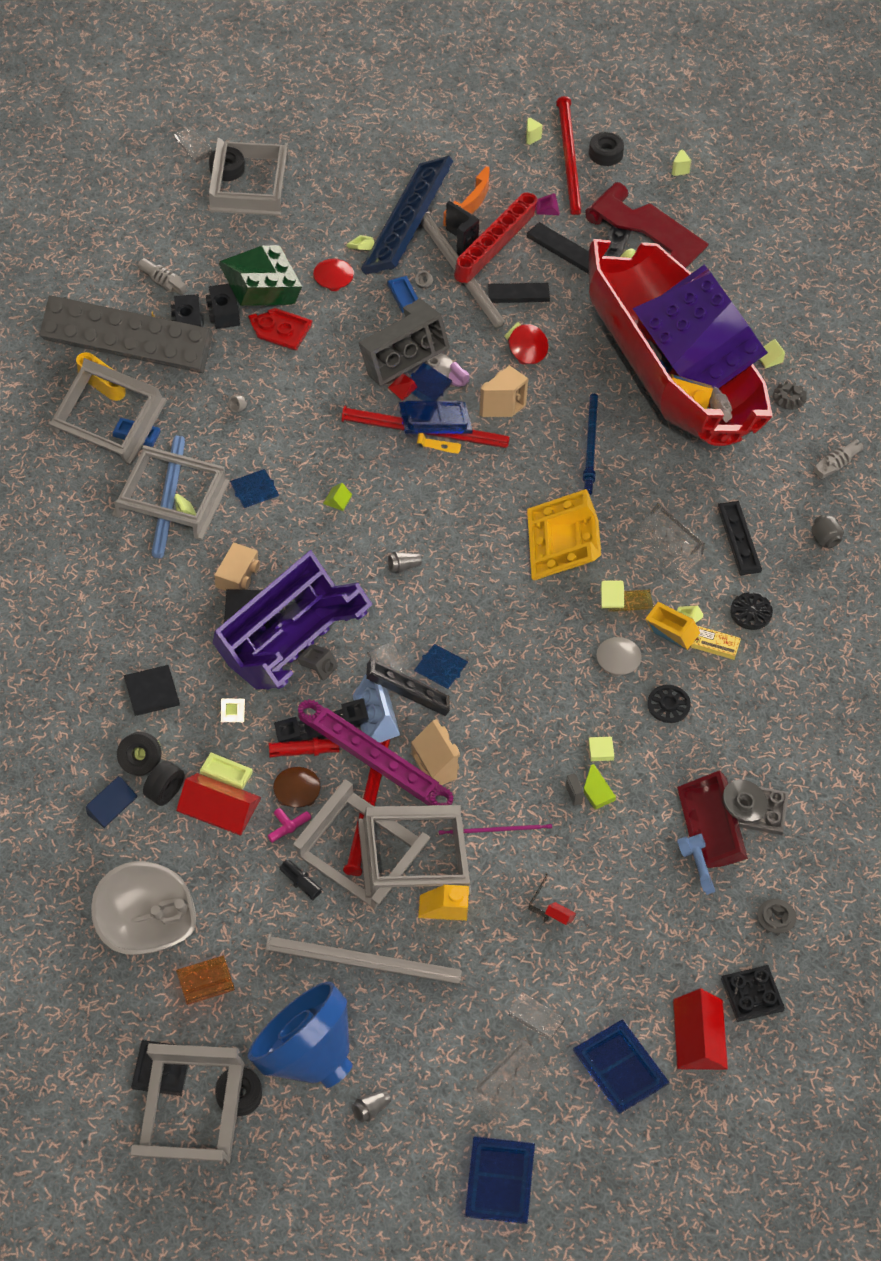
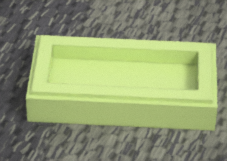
M212 752L200 769V774L242 790L253 773V769Z

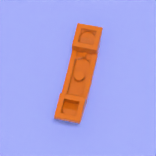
M486 166L478 174L475 189L461 204L456 201L453 203L473 214L487 195L490 167ZM446 210L444 211V216H443V226H445V227H446Z

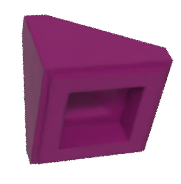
M555 193L537 199L536 214L560 215Z

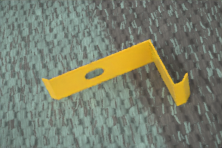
M418 433L417 444H422L423 448L426 446L456 454L460 452L461 444L426 439L424 433ZM441 445H447L448 447L445 449Z

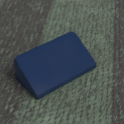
M118 776L87 804V815L105 828L137 798V795Z

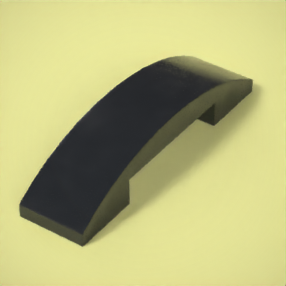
M364 698L341 704L342 709L333 711L355 727L369 720ZM297 717L274 722L278 743L306 741L316 737L318 739H327L301 720L298 721Z

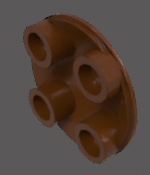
M304 767L285 769L276 777L273 785L274 794L278 802L283 806L293 808L313 805L321 788L317 775Z

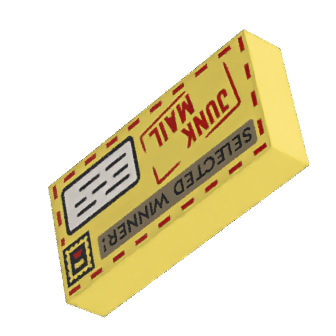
M697 626L700 634L691 645V648L735 659L741 638Z

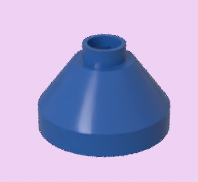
M330 981L323 982L307 990L289 1003L264 1027L252 1043L248 1051V1059L266 1076L313 1084L320 1081L325 1088L336 1085L349 1073L353 1066L352 1062L347 1058L350 1046L346 997Z

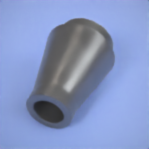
M393 552V554L388 555V568L390 572L398 574L416 566H421L420 553Z
M382 1089L379 1092L357 1098L355 1103L352 1104V1111L357 1120L360 1122L372 1120L386 1105L391 1103L390 1095L386 1090Z

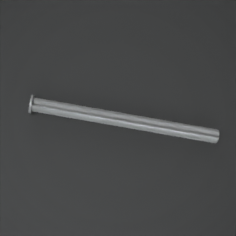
M426 212L420 225H423L455 270L456 261L459 256L433 221L432 214ZM473 278L471 281L464 283L494 327L503 326L504 318L476 279Z
M272 934L268 935L266 943V953L271 951L455 984L460 983L462 970L282 939L272 937Z

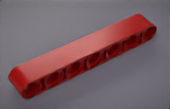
M529 192L521 194L457 258L454 278L458 282L467 283L471 281L530 221L535 214L537 205L536 195Z

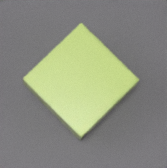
M612 737L589 738L590 761L614 760Z

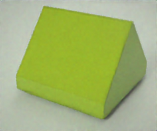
M343 483L332 487L323 504L344 511L352 497V493Z

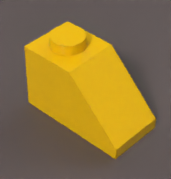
M443 885L421 894L418 918L467 921L469 886Z

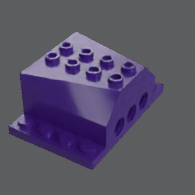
M705 264L663 295L633 308L678 375L711 385L712 388H720L768 353Z

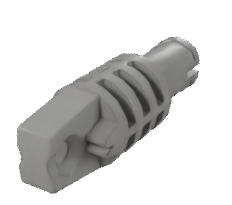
M145 258L139 261L138 269L148 274L153 282L169 292L173 290L180 295L185 294L187 288L186 284L182 282L181 277L162 265L156 266Z
M714 387L709 401L711 409H721L724 414L722 419L727 423L732 418V406L727 396L717 387Z
M855 439L845 447H838L813 469L814 473L821 479L834 474L849 464L853 456L863 451L862 443L858 444L859 440Z

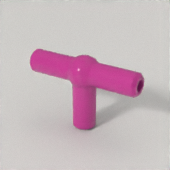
M277 808L274 811V815L283 826L268 834L267 837L273 843L284 835L293 833L297 827L311 819L310 813L306 811L290 820L281 808Z

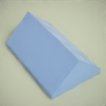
M365 675L353 694V700L364 698L369 720L360 725L361 731L381 743L399 736L400 732L388 689L366 679Z

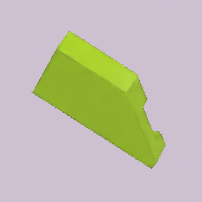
M594 764L591 765L583 791L596 810L614 802L616 796Z

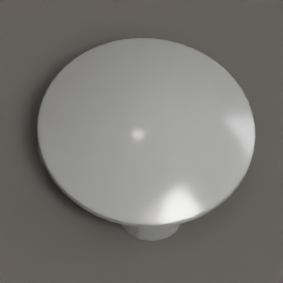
M613 637L603 641L596 653L599 665L614 677L632 673L639 667L642 659L639 647L633 641L622 637Z

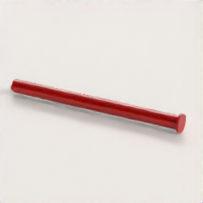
M562 96L557 99L556 105L560 113L570 213L572 215H580L581 201L570 114L571 99Z
M344 405L342 412V422L346 420L501 448H508L510 438L506 435L350 409L346 405Z
M390 739L380 744L389 748ZM370 767L363 799L375 806L382 774ZM359 813L358 819H363L364 815ZM358 821L348 863L343 867V872L352 876H360L362 874V869L360 868L362 857Z

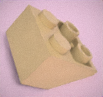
M510 365L503 371H499L492 380L485 382L480 389L479 415L482 417H513L526 406L528 378Z
M437 719L433 720L411 742V755L421 771L438 781L440 785H444L457 779L460 752L456 744L450 742L446 727H441Z

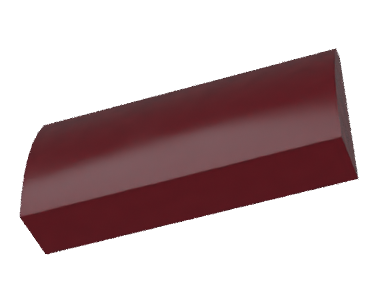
M720 770L677 787L689 837L702 834L705 840L706 847L701 850L707 868L726 866L748 859L738 819L727 811L723 803V791L728 785V781Z

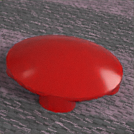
M340 259L324 260L317 264L313 272L314 280L322 287L329 288L330 291H338L340 288L345 287L354 277L351 265Z
M520 325L512 331L508 338L510 350L520 364H535L543 360L547 355L549 346L547 337L541 329L534 325Z

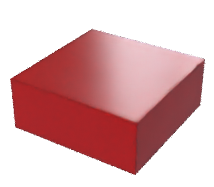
M557 902L548 905L545 911L546 915L564 925L571 923L577 914Z

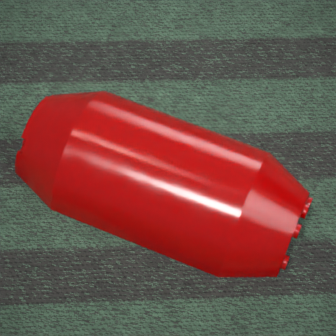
M593 239L589 248V295L591 303L664 418L671 424L714 446L731 445L742 441L741 437L751 431L754 434L759 431L773 415L766 382L753 364L718 388L727 396L732 406V418L726 423L722 419L724 414L721 409H704L670 378L671 374L679 375L673 367L671 372L665 370L646 339H650L654 344L657 343L633 310V308L663 295L692 273L657 243L641 242L633 257L627 258L604 256L611 244L610 240Z

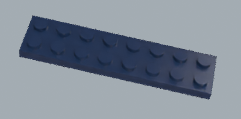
M450 156L423 162L418 165L361 267L365 275L387 269L391 270L398 266L401 256L406 251L407 245L413 238L424 214L428 211L430 203L435 198L436 192L449 172L453 163Z

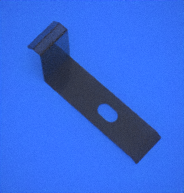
M547 872L528 907V910L543 916V922H547L549 916L544 911L532 906V903L547 880Z

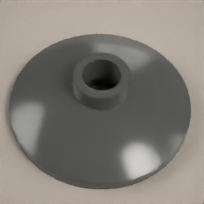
M742 779L734 780L723 791V803L727 811L740 821H759L768 810V800L765 793L753 782Z

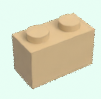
M233 542L215 573V587L225 591L226 589L247 590L251 582V575L257 573L260 567L258 551Z

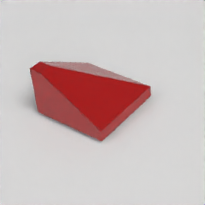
M403 373L388 388L403 401L417 388V385Z

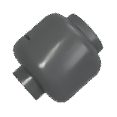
M821 515L814 520L815 524L812 526L811 532L820 546L832 548L842 541L844 531L836 517Z

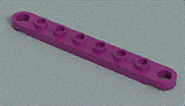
M310 699L308 701L304 700V702L299 704L298 717L302 722L426 805L453 804V793L449 789L440 785L438 781L328 708H324L315 700L311 701ZM312 708L316 713L312 714V716L309 714L308 716V714L305 715L304 710ZM444 796L447 798V801L444 804H440V802L437 803L438 801H436L435 797Z

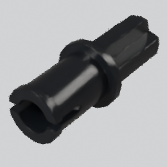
M285 860L280 865V871L293 882V886L295 888L299 887L312 901L321 894L323 889L308 877L307 872H302L293 862Z

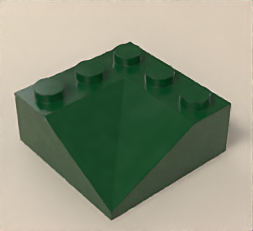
M262 245L219 262V266L240 306L292 305L296 303L302 289V285L280 245Z

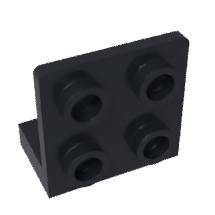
M448 201L446 203V230L457 237L456 247L458 256L479 237V219L462 209L459 205Z

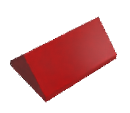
M196 773L185 779L176 811L241 836L261 797Z
M701 988L673 999L677 1069L728 1070L723 1000Z

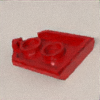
M277 308L270 309L267 313L259 315L256 313L248 315L258 338L295 351L300 346L313 323V320Z

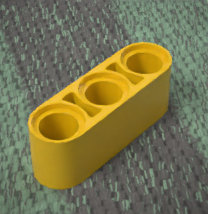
M83 352L76 358L78 373L83 365L84 358L112 369L89 352ZM91 375L87 382L113 401L121 400L126 395L124 387L95 375Z

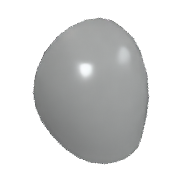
M147 861L124 863L109 871L99 881L93 893L91 911L95 930L102 942L114 951L128 955H147L159 952L184 941L195 929V906L187 885L177 873L162 865Z

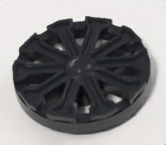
M748 592L742 593L733 600L730 613L733 621L740 627L758 630L769 624L773 608L766 597H762L758 593L752 594Z
M662 685L650 693L647 706L655 719L665 723H676L688 715L691 701L683 689L674 685ZM666 711V717L661 716Z

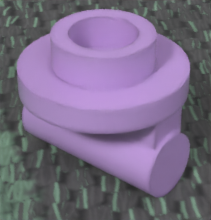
M453 362L450 365L449 382L458 387L466 385L469 382V373L463 370L456 362Z

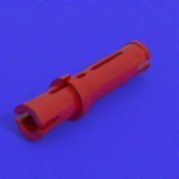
M317 737L306 741L268 743L269 758L304 754L319 756L321 753L340 752V747L331 740L318 739Z

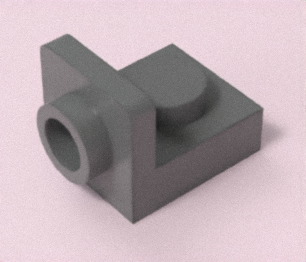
M313 644L297 658L301 666L316 670L321 680H326L338 667L329 649Z

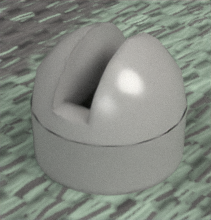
M423 270L416 275L415 281L420 287L428 288L433 283V277L429 272Z
M234 395L229 398V408L232 412H241L246 408L247 402H245L244 396Z

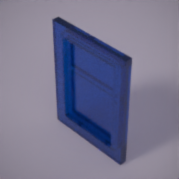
M399 402L405 434H472L473 432L465 402Z
M623 1019L573 1048V1052L619 1114L669 1084L668 1079Z
M473 1136L465 1217L528 1224L535 1143Z

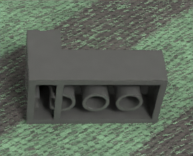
M421 298L403 307L404 318L358 342L367 373L380 386L450 348L441 314Z

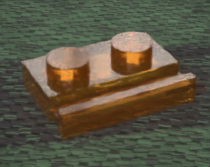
M224 955L176 970L186 1005L235 990Z

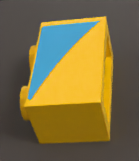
M673 374L670 375V378L704 409H707L713 391L711 385Z
M657 602L645 618L652 632L686 650L690 648L700 634L694 619L660 602Z

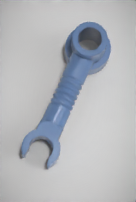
M702 834L690 838L685 836L678 839V845L683 857L693 854L703 892L706 895L715 892L701 850L706 847Z

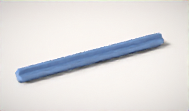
M176 435L173 437L171 453L183 456L185 438L183 436ZM168 463L161 507L173 509L181 467L179 464ZM161 518L157 520L152 547L153 558L164 557L170 525L169 520Z

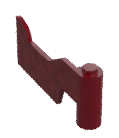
M615 182L585 210L586 218L590 223L598 225L605 219L617 228L645 234L671 252V256L685 268L709 246L707 242L651 203L634 210L622 203L629 193L627 188L620 182Z

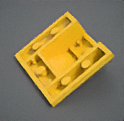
M587 489L527 509L532 580H538L593 562L601 556L599 521Z

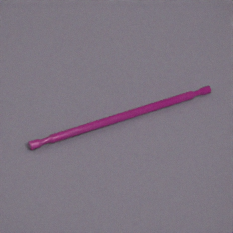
M552 824L463 829L464 833L549 829L552 828ZM438 830L439 835L453 834V830Z

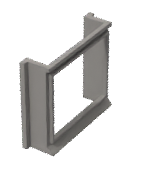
M218 138L209 188L210 212L281 216L283 179L286 160L288 161L289 158L288 143L277 145L227 142ZM227 147L238 149L244 158L278 160L273 195L220 191Z
M84 358L79 373L52 421H49L48 424L51 427L50 431L56 434L62 430L115 452L121 456L124 462L132 464L167 399L162 397L157 387ZM91 375L148 397L122 445L65 422Z
M144 445L118 500L114 501L115 509L112 516L121 518L125 509L191 526L193 527L194 538L202 540L230 480H227L225 477L224 466ZM149 457L215 474L196 516L131 499L149 462Z
M345 779L293 843V846L297 848L299 858L370 907L376 909L393 887H381L372 898H366L363 888L309 852L347 804L363 815L365 814L366 807L373 806L353 792V784ZM395 820L373 821L410 846V849L389 874V876H402L431 837L424 832L418 837Z
M461 805L366 807L363 819H358L366 898H372L378 888L443 885L469 886V895H471ZM452 819L459 875L379 877L373 821Z
M148 1043L147 1054L153 1060L140 1143L139 1145H132L130 1155L133 1157L215 1161L230 1164L244 1062L238 1055L239 1049ZM164 1064L229 1067L217 1150L151 1146Z

